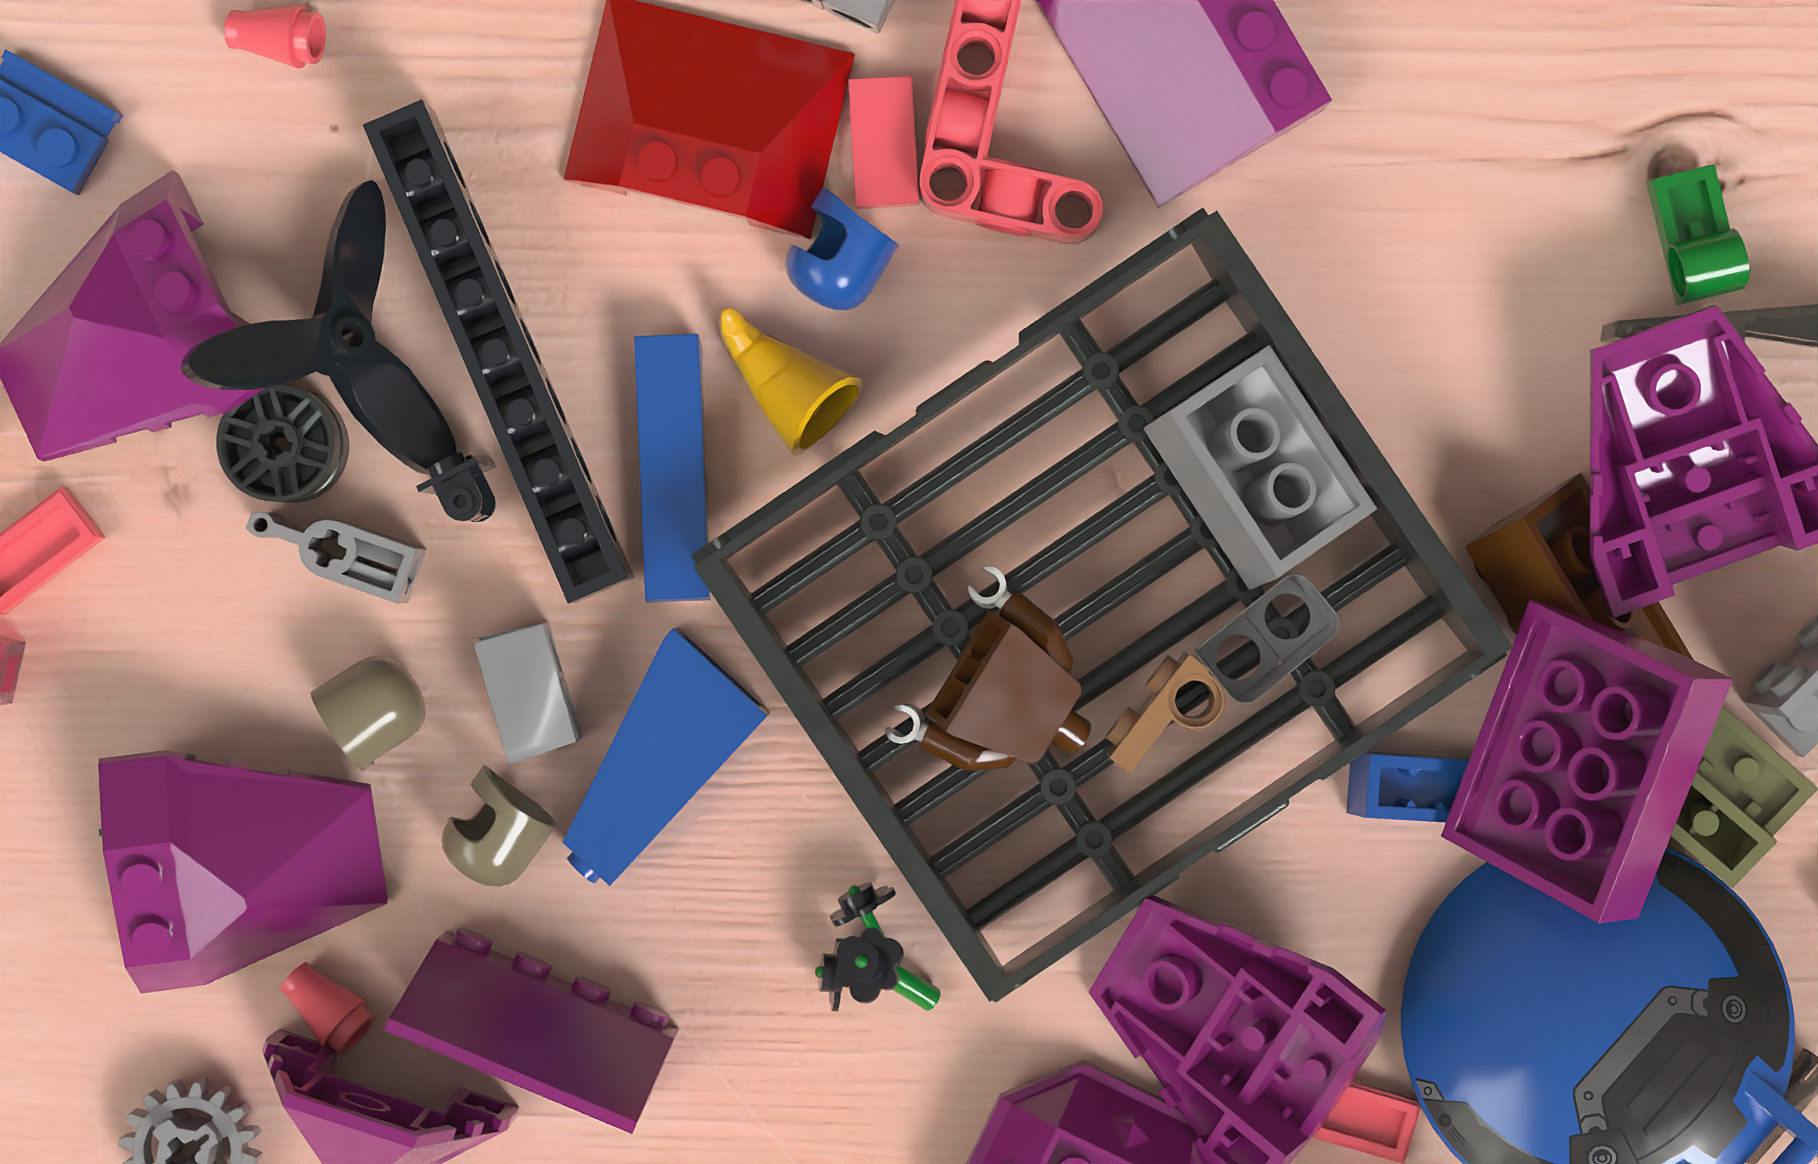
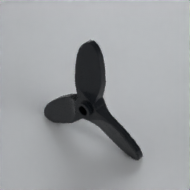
M373 180L355 186L347 193L340 206L330 232L319 294L313 316L310 319L272 320L238 326L193 346L182 360L181 371L189 380L207 388L220 390H256L274 387L318 372L330 377L351 414L389 453L414 471L429 475L427 468L449 456L457 454L455 439L449 425L432 397L411 369L375 339V331L371 321L373 304L384 260L386 211L382 192Z

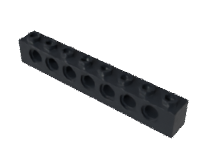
M421 99L363 124L567 603H577L635 578L435 111Z

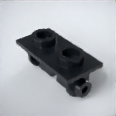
M460 452L427 468L431 479L417 485L416 488L421 493L436 494L444 511L452 519L457 521L483 522L493 515L496 508L495 496L484 473L496 466L493 461L477 457L473 458L472 454L464 457L463 453Z

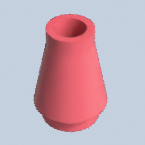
M304 4L250 11L231 10L225 21L224 35L229 48L245 50L301 69L306 63L317 64L321 60L326 43V26L323 16L318 12H310L309 8Z
M307 962L294 969L280 987V991L290 999L323 1049L332 1047L339 1055L346 1053L355 1046L368 1032L376 1019L367 1009L369 1001L319 973Z

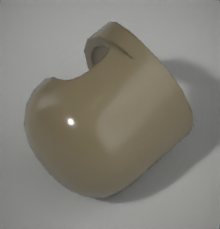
M386 656L367 657L310 692L313 703L331 735L346 756L361 771L375 764L374 761L418 732L423 725L426 715L425 702L421 690L412 675L398 661Z
M483 765L470 785L485 801V804L471 819L449 818L441 838L442 849L449 862L466 877L485 886L501 887L511 884L520 877L557 823L539 804L499 777L486 765Z

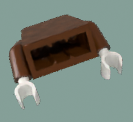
M984 567V571L1000 583L998 592L994 596L987 598L978 595L975 589L969 585L968 590L972 600L980 607L989 609L998 607L1000 609L999 616L990 610L987 612L925 715L920 708L913 704L905 703L894 706L896 710L906 712L912 717L914 722L912 732L909 735H904L896 729L887 727L885 728V733L895 743L903 744L917 740L921 742L923 751L966 771L1008 768L1017 759L1035 764L1041 760L1050 743L1067 753L1073 754L1085 744L1090 734L1091 723L1083 716L1071 710L1081 695L1082 686L1070 675L1074 659L1061 629L1052 617L1022 593L1011 594L1008 591L1005 577L1000 570L995 567ZM925 716L932 720L933 723L930 725L926 724Z

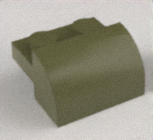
M1723 705L1671 836L1733 889L1777 843L1774 835L1818 788L1809 778Z

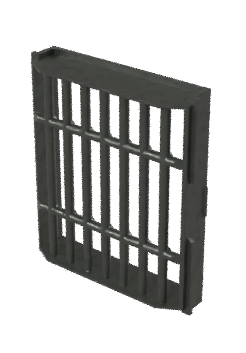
M1202 207L1018 333L1019 345L993 363L990 360H985L918 405L915 416L887 435L874 430L691 555L696 563L693 566L989 1002L992 1000L995 1003L1028 982L1040 972L1141 905L1146 897L1149 895L1154 896L1179 879V873L1211 851L1219 853L1288 807L1289 799L1316 780H1325L1505 658L1507 656L1505 652L1513 647L1217 210L1208 215ZM1192 244L1212 280L1103 353L1081 321V318ZM1226 302L1247 334L1139 406L1119 377V374ZM1056 335H1061L1082 366V369L881 504L859 469ZM1270 345L1373 501L1377 510L1370 515L1390 543L1388 547L1321 591L1320 594L1333 610L1337 612L1405 566L1426 598L1322 669L1318 670L1309 657L1290 672L1298 684L1297 686L1098 821L1076 789L1115 763L1106 754L1113 744L1107 738L1062 768L1047 748L1040 761L1035 764L1027 763L1039 780V784L930 857L909 825L991 769L966 771L952 765L894 804L873 772L919 741L914 740L903 744L895 743L885 733L858 751L838 719L945 646H948L958 661L972 638L968 631L982 622L989 610L995 613L1000 609L998 607L991 609L982 608L970 598L953 610L932 578L1132 442L1154 474L1004 575L1008 591L1011 594L1017 592L1025 593L1167 495L1171 497L1190 527L1054 618L1061 629L1065 641H1068L1204 547L1226 579L1078 679L1077 681L1081 684L1082 691L1071 710L1077 712L1240 600L1245 608H1247L1265 593L1263 585L1251 590L1248 589L1143 428ZM1096 389L1099 391L1118 419L1116 423L917 557L896 525ZM838 485L860 519L750 593L727 559ZM876 540L897 572L787 646L766 614ZM998 580L979 592L978 595L987 598L994 596L999 590L1000 583ZM912 593L932 625L825 698H822L802 669V666ZM1270 601L1265 610L1267 628L1273 635L1281 639H1294L1300 636L1307 629L1310 622V612L1306 603L1285 617H1282L1272 601ZM1442 618L1467 651L1356 726L1335 695V690ZM1252 639L1218 661L1216 663L1218 670L1227 678L1239 679L1259 665L1260 652L1258 646ZM1192 680L1187 682L1176 693L1175 703L1178 711L1182 715H1186L1209 699V691L1201 681ZM932 702L921 709L924 715ZM1313 706L1335 741L1136 876L1133 875L1112 844V841ZM910 716L893 729L898 730L901 734L909 735L914 726L912 717ZM925 716L926 724H932L933 721ZM1171 720L1168 726L1174 723L1175 721ZM1055 804L1076 836L966 910L945 878ZM1091 857L1113 891L1005 965H1002L981 933V930Z

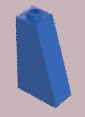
M678 627L673 628L664 637L562 842L572 851L567 857L569 863L583 877L594 884L601 878L610 886L770 714L763 705Z

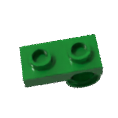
M1715 164L1655 178L1646 182L1676 306L1745 289L1744 285L1749 282L1750 277L1748 255L1739 232L1734 228L1730 229Z

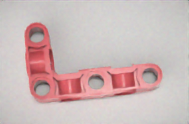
M955 0L924 143L927 145L920 172V196L923 204L932 213L941 217L973 223L1000 233L1023 237L1031 236L1063 244H1078L1087 240L1095 232L1103 216V202L1100 194L1092 185L1081 180L1045 173L1030 166L987 157L1021 0ZM971 45L981 46L991 53L994 63L987 72L980 75H972L960 67L957 60L959 53ZM944 169H952L959 172L966 182L965 192L959 198L952 201H944L937 198L929 186L931 178L937 172ZM1066 197L1082 199L1088 205L1090 221L1078 229L1063 226L1056 217L1055 205Z

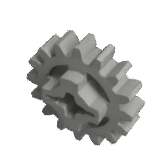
M199 1078L193 1083L190 1091L187 1092L182 1080L176 1079L167 1085L166 1097L155 1089L143 1098L148 1111L136 1108L128 1114L126 1120L137 1131L126 1133L120 1137L118 1145L125 1149L133 1150V1156L122 1164H228L222 1156L224 1138L228 1135L231 1149L229 1164H256L262 1159L263 1152L248 1147V1142L261 1133V1128L258 1125L244 1126L241 1118L247 1114L251 1106L246 1102L232 1108L227 1103L232 1090L229 1086L226 1085L215 1095L208 1094L207 1078ZM187 1108L204 1111L213 1116V1118L192 1116ZM205 1134L209 1136V1139L200 1146L201 1150L196 1154L191 1155L189 1158L185 1156L176 1163L173 1162V1158L182 1151L181 1147L185 1143L193 1139L197 1141ZM152 1135L159 1141L155 1162L151 1151Z

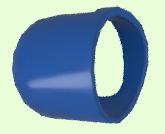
M823 188L811 205V208L822 217V228L813 244L807 250L791 244L786 256V272L791 283L812 301L833 310H850L866 300L899 245L858 216L838 196Z

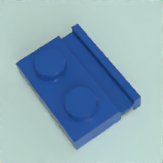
M5 49L1 56L4 60L0 65V152L66 190L79 195L110 141L107 139L115 124L120 123L123 115Z

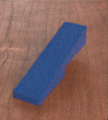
M699 334L634 336L645 600L647 603L710 600V591L693 566L696 563L691 557L692 554L709 543L708 487L705 471L703 357Z
M1366 751L1350 762L1346 813L1363 818L1446 823L1470 759Z

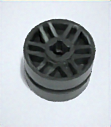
M282 384L265 388L231 411L224 413L217 430L216 449L224 473L245 494L264 501L300 503L321 496L338 481L345 469L349 456V436L343 418L329 401L311 391ZM286 435L288 442L293 444L290 452L284 451L282 453L280 447L275 446L277 437L282 438Z

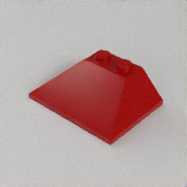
M606 0L564 180L622 195H627V191L734 216L746 219L750 226L811 240L817 216L811 205L824 187L855 53L636 0Z

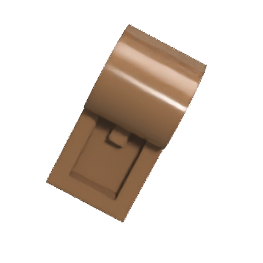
M1183 652L1177 662L1168 655L1146 682L1145 687L1153 693L1136 713L1133 709L1127 707L1107 732L1105 738L1113 743L1106 752L1107 756L1128 773L1133 771L1171 720L1187 729L1197 730L1212 725L1221 716L1225 705L1224 691L1220 683L1209 674V669L1190 654ZM1198 680L1203 682L1209 691L1208 706L1199 715H1182L1175 703L1178 689L1188 681Z

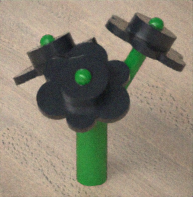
M871 882L859 886L852 885L848 892L838 898L841 909L829 916L834 927L841 926L856 917H860L866 929L862 932L860 938L856 936H849L844 939L836 938L833 954L822 953L820 966L816 968L815 975L819 978V991L829 992L831 1011L838 1012L843 987L849 988L853 999L863 1004L875 1001L881 989L885 991L894 990L926 1011L933 1009L938 1003L941 996L940 989L900 965L904 957L902 945L895 939L885 937L872 912L878 905L885 903L896 895L894 887L888 888L886 885L875 890Z

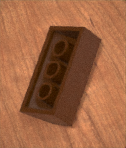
M1582 473L1569 478L1496 522L1465 546L1474 561L1476 572L1488 584L1506 614L1511 630L1516 635L1529 600H1537L1675 651L1694 660L1659 602L1615 618L1610 616L1590 557V487Z

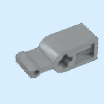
M255 512L251 513L246 529L255 537L280 538L299 545L302 563L317 576L396 604L408 603L427 550L357 524L340 520L318 521L304 530L287 524L285 518L278 513ZM339 533L338 544L347 548L344 559H332L328 564L330 553L321 549L322 541L324 538L335 539ZM366 558H367V559H370V560H372V561H375V562H378V563L387 565V566H389V567L398 569V573H397V572H394V571H391V570H388V569H385V568H382V567H380V566H377V565H374V564L365 562V560H366Z

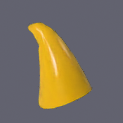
M727 307L722 310L719 317L721 337L756 402L792 454L797 456L804 453L823 438L853 406L862 393L864 382L853 374L832 366L769 334L761 332L735 309Z

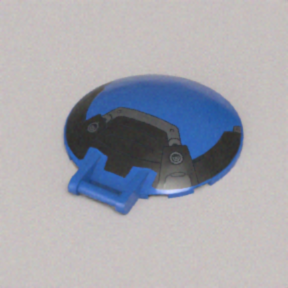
M1666 847L1639 917L1637 919L1598 923L1486 862L1450 892L1430 918L1412 954L1404 982L1401 1004L1402 1047L1410 1081L1421 1109L1434 1131L1449 1151L1462 1164H1744L1777 1125L1794 1139L1772 1164H1809L1815 1156L1818 1158V1128L1784 1099L1793 1067L1795 1017L1791 991L1782 962L1772 940L1747 904L1723 880L1703 865L1680 852Z

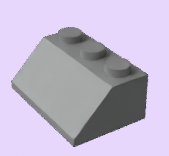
M1270 345L1143 428L1249 590L1279 578L1377 510L1373 501Z

